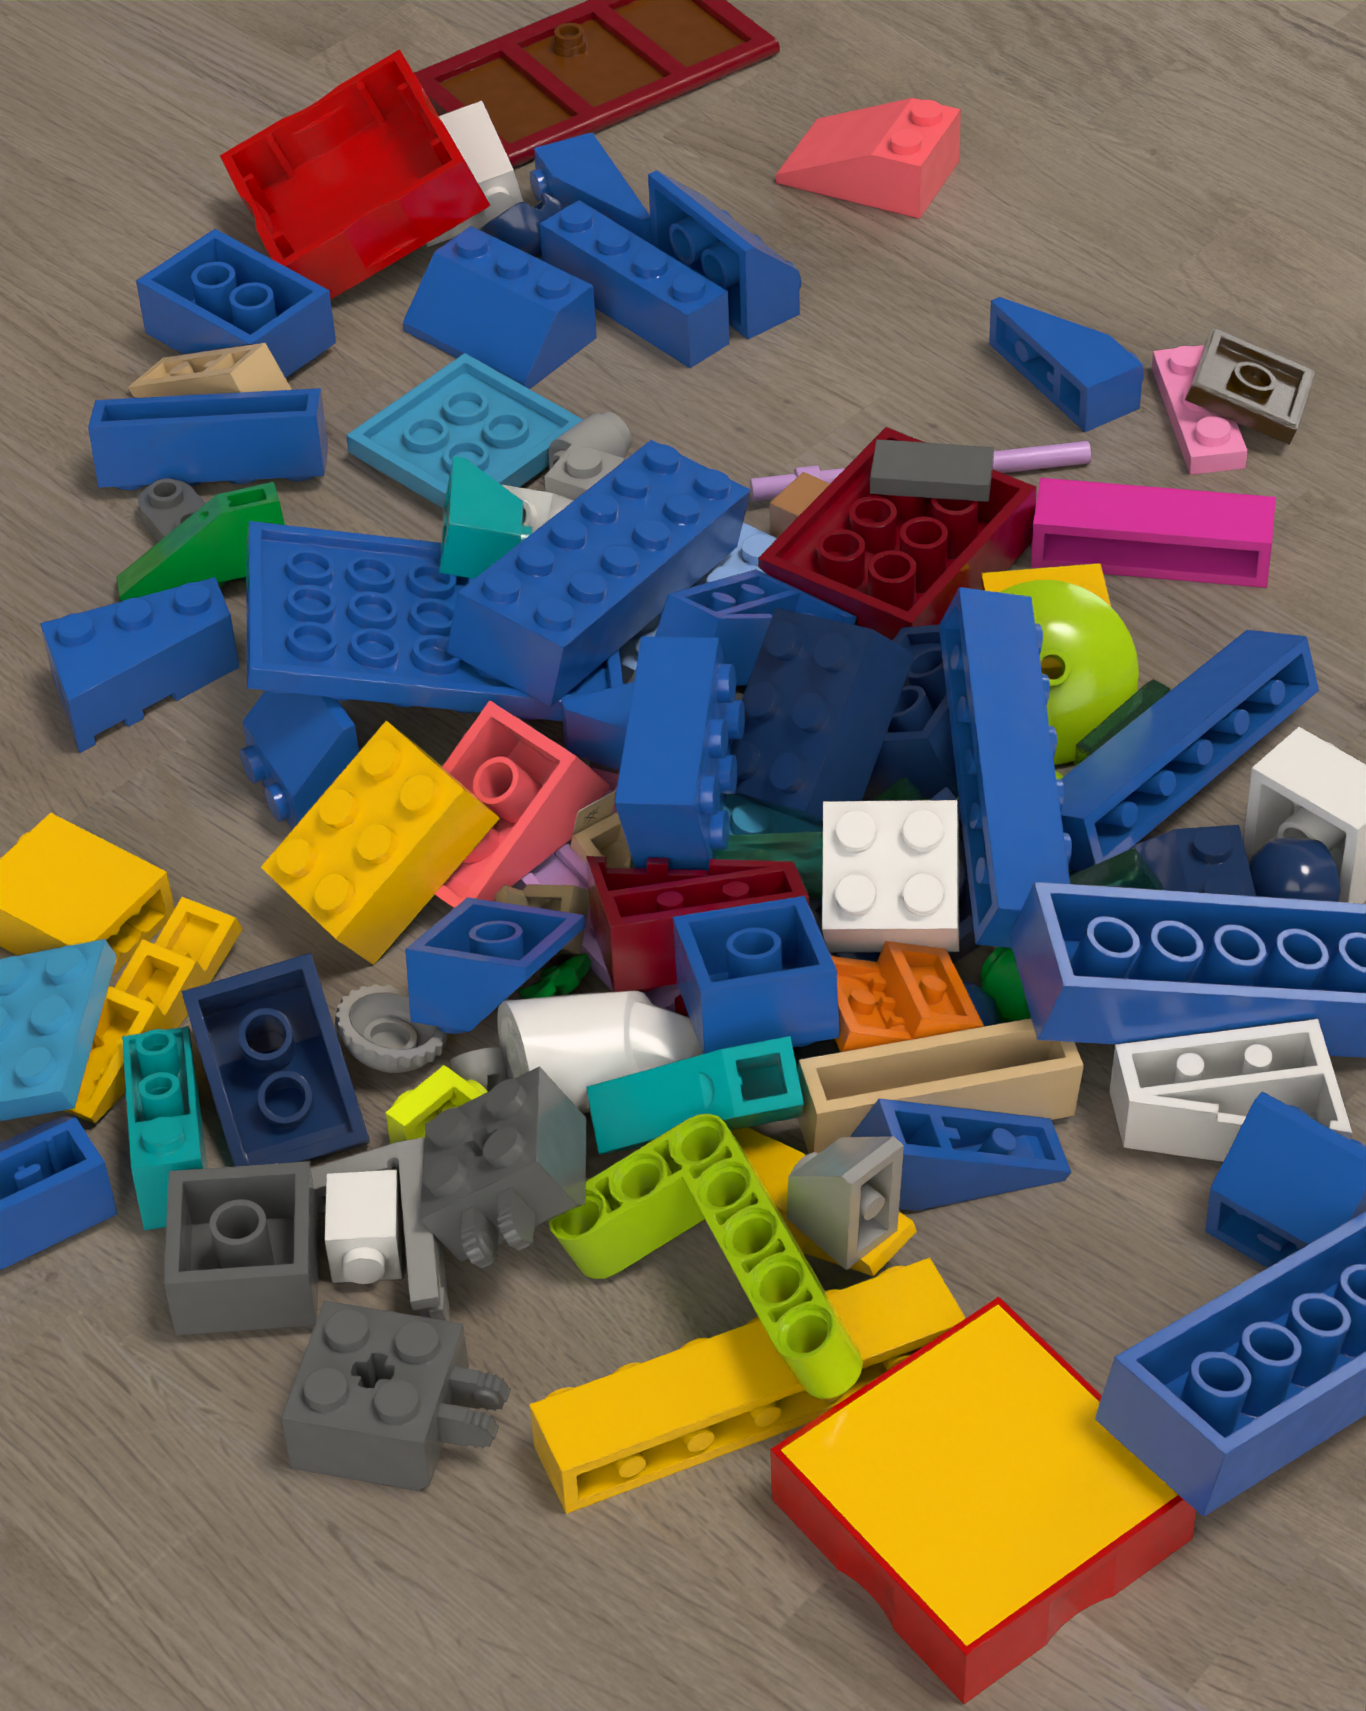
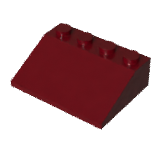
M885 427L758 557V567L766 574L857 616L856 626L873 629L893 641L901 628L939 625L959 587L981 590V573L1007 571L1032 543L1036 508V486L993 469L989 502L871 494L870 476L876 440L923 442Z

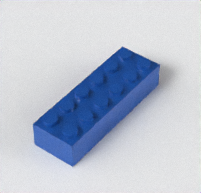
M650 440L457 592L446 652L552 707L658 616L664 609L669 593L690 588L737 548L751 489L731 480L721 471L709 469L681 455L671 446Z
M1034 882L1009 935L1037 1040L1124 1044L1318 1019L1329 1056L1366 1058V904Z
M1366 1212L1114 1357L1095 1420L1203 1517L1366 1415Z

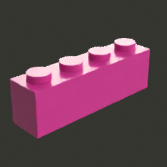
M1040 478L1033 522L1031 568L1101 563L1103 574L1267 588L1276 497Z

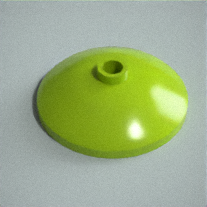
M1034 580L1000 591V593L1032 597L1035 623L1040 624L1043 631L1042 648L1039 655L1040 664L1044 658L1052 657L1057 659L1062 666L1060 677L1058 679H1049L1050 692L1046 706L1049 726H1053L1057 734V746L1053 758L1054 765L1076 761L1093 753L1119 731L1126 721L1136 697L1139 678L1138 659L1132 637L1126 625L1114 609L1103 599L1085 588L1072 583L1056 580Z

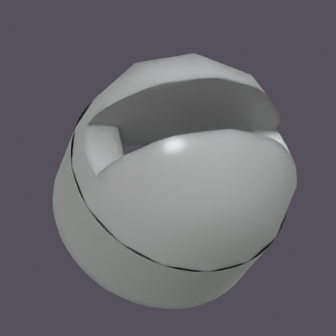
M501 1047L474 1050L450 1059L452 1071L466 1081L469 1079L477 1081L488 1092L497 1084L507 1079V1067Z

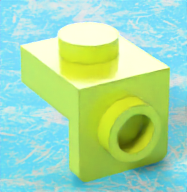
M443 1065L414 1090H408L401 1094L392 1107L385 1112L390 1144L425 1138L426 1123L434 1120L444 1110L457 1108L488 1091L477 1081L472 1079L466 1081Z

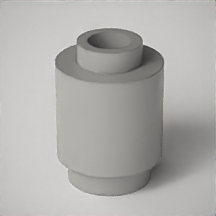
M612 412L593 413L550 443L548 449L549 467L551 469L573 442L626 458L627 451L632 446V436L629 428L619 416Z

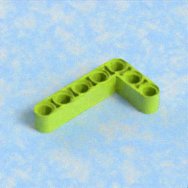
M699 1114L675 1126L586 1181L585 1204L548 1221L550 1231L579 1270L586 1277L605 1279L619 1273L693 1226L706 1220L775 1348L802 1387L810 1395L820 1399L834 1398L849 1390L861 1374L863 1361L857 1346L753 1164L726 1123L719 1116Z

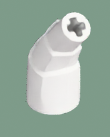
M639 991L587 993L503 1001L498 1008L499 1046L502 1048L505 1058L507 1079H515L540 1066L582 1113L591 1111L587 1086L703 1054L689 1017L653 1005L648 997Z

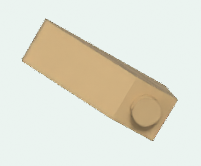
M266 343L164 357L128 387L133 397L136 398L292 390Z

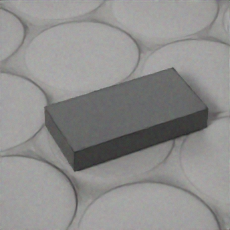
M877 439L870 476V493L989 502L994 464V447Z

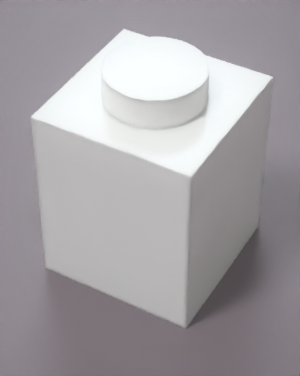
M397 1170L327 1174L325 1245L332 1283L354 1282L369 1284L378 1280L402 1279L403 1210Z

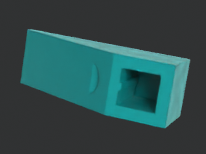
M189 1026L167 1030L154 1029L141 1034L122 1036L131 1171L144 1231L166 1227L169 1171L208 1169Z
M791 1036L720 1049L586 1087L599 1155L643 1147L685 1120L699 1114L719 1116L730 1130H736L802 1117L804 1107Z

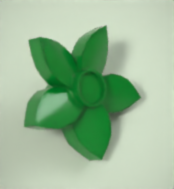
M587 953L566 960L561 965L550 963L541 972L540 978L542 980L517 991L522 999L550 997L554 993L556 996L571 995L570 992L580 985V980L587 974L592 962Z

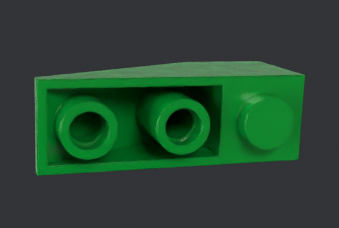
M274 482L215 495L116 576L121 602L126 599L138 598L213 577L216 578L219 588L225 585V581L246 577V538L249 521L285 525Z

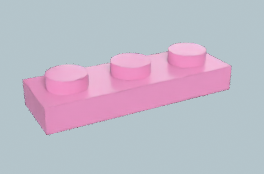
M1204 345L1180 346L1174 349L1153 351L1152 371L1189 474L1245 469L1247 448L1237 422L1185 400Z

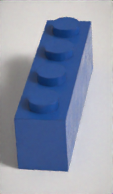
M580 200L539 223L542 261L593 285L595 309L688 368H692L730 344L728 291Z
M321 388L95 400L88 426L98 488L117 487L121 490H135L165 478L179 480L192 487L201 482L229 481L233 484H249L257 479L285 478L289 481L299 482L311 479L314 476L325 475L329 447Z

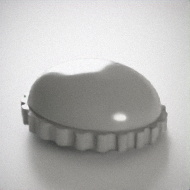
M373 984L372 987L361 986L359 990H351L348 996H343L341 1004L337 1005L335 1026L337 1027L338 1036H341L343 1044L353 1057L372 1069L388 1073L413 1071L434 1061V1057L440 1056L442 1048L446 1047L447 1033L438 1030L437 1026L411 1022L409 993L406 988H395L392 985L379 986L378 984Z

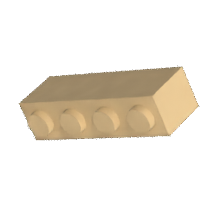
M1031 1018L799 1060L798 1077L804 1107L802 1117L797 1119L809 1154L813 1152L819 1154L840 1137H850L879 1098L1051 1118V1120L1075 1116L1084 1065L1075 1042L1037 1040Z

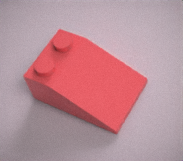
M909 98L817 118L777 172L776 183L920 219L960 161L961 109L941 105L933 100Z
M489 701L442 767L500 819L435 895L453 908L467 897L494 901V895L503 885L513 886L570 841L574 831L577 812L601 799L610 785L576 755L492 701Z

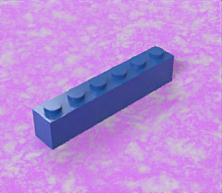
M959 587L939 624L975 942L977 945L1012 948L1009 935L1034 882L1070 884L1068 865L1071 858L1072 845L1070 835L1063 832L1061 819L1064 785L1061 779H1056L1053 758L1056 752L1057 734L1055 728L1049 726L1046 706L1049 699L1050 683L1048 676L1042 674L1039 656L1042 648L1043 631L1041 625L1035 623L1032 597Z
M1256 630L1244 631L1061 778L1064 785V801L1061 809L1063 832L1070 835L1072 845L1068 870L1095 875L1102 873L1319 691L1307 636Z

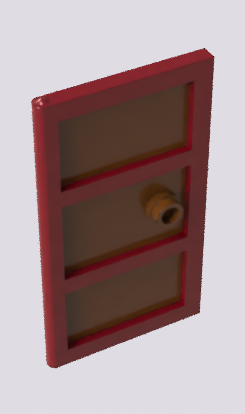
M587 0L419 70L414 74L438 116L482 101L512 168H515L535 159L534 148L591 132L596 133L780 52V45L774 36L726 0Z

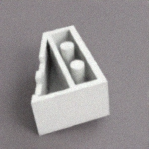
M1318 1019L1115 1045L1109 1092L1124 1148L1224 1162L1254 1100L1262 1091L1286 1105L1300 1108L1310 1118L1351 1139L1352 1130Z

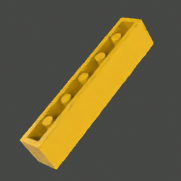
M930 1257L907 1266H894L886 1269L877 1277L845 1289L825 1291L857 1346L863 1361L859 1378L845 1393L834 1398L823 1399L810 1395L802 1387L777 1351L760 1318L757 1316L744 1326L711 1338L694 1339L676 1351L643 1363L634 1362L618 1368L613 1374L575 1388L565 1387L550 1393L545 1399L529 1404L534 1447L565 1513L568 1514L810 1423L966 1317Z

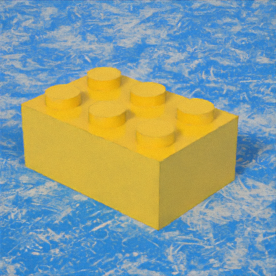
M385 721L263 863L261 868L336 940L375 965L500 818L424 750L388 721Z

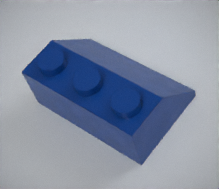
M657 170L648 174L651 244L728 291L730 326L746 339H750L800 315L799 290L802 283L799 270L792 262L778 255L764 244L760 237L750 233L736 222L727 211L721 210L702 194Z
M470 226L434 252L403 320V330L456 358L466 353L526 388L531 389L597 338L593 285Z

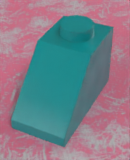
M453 456L443 506L439 573L475 579L531 535L532 527L522 525L523 501L463 457Z

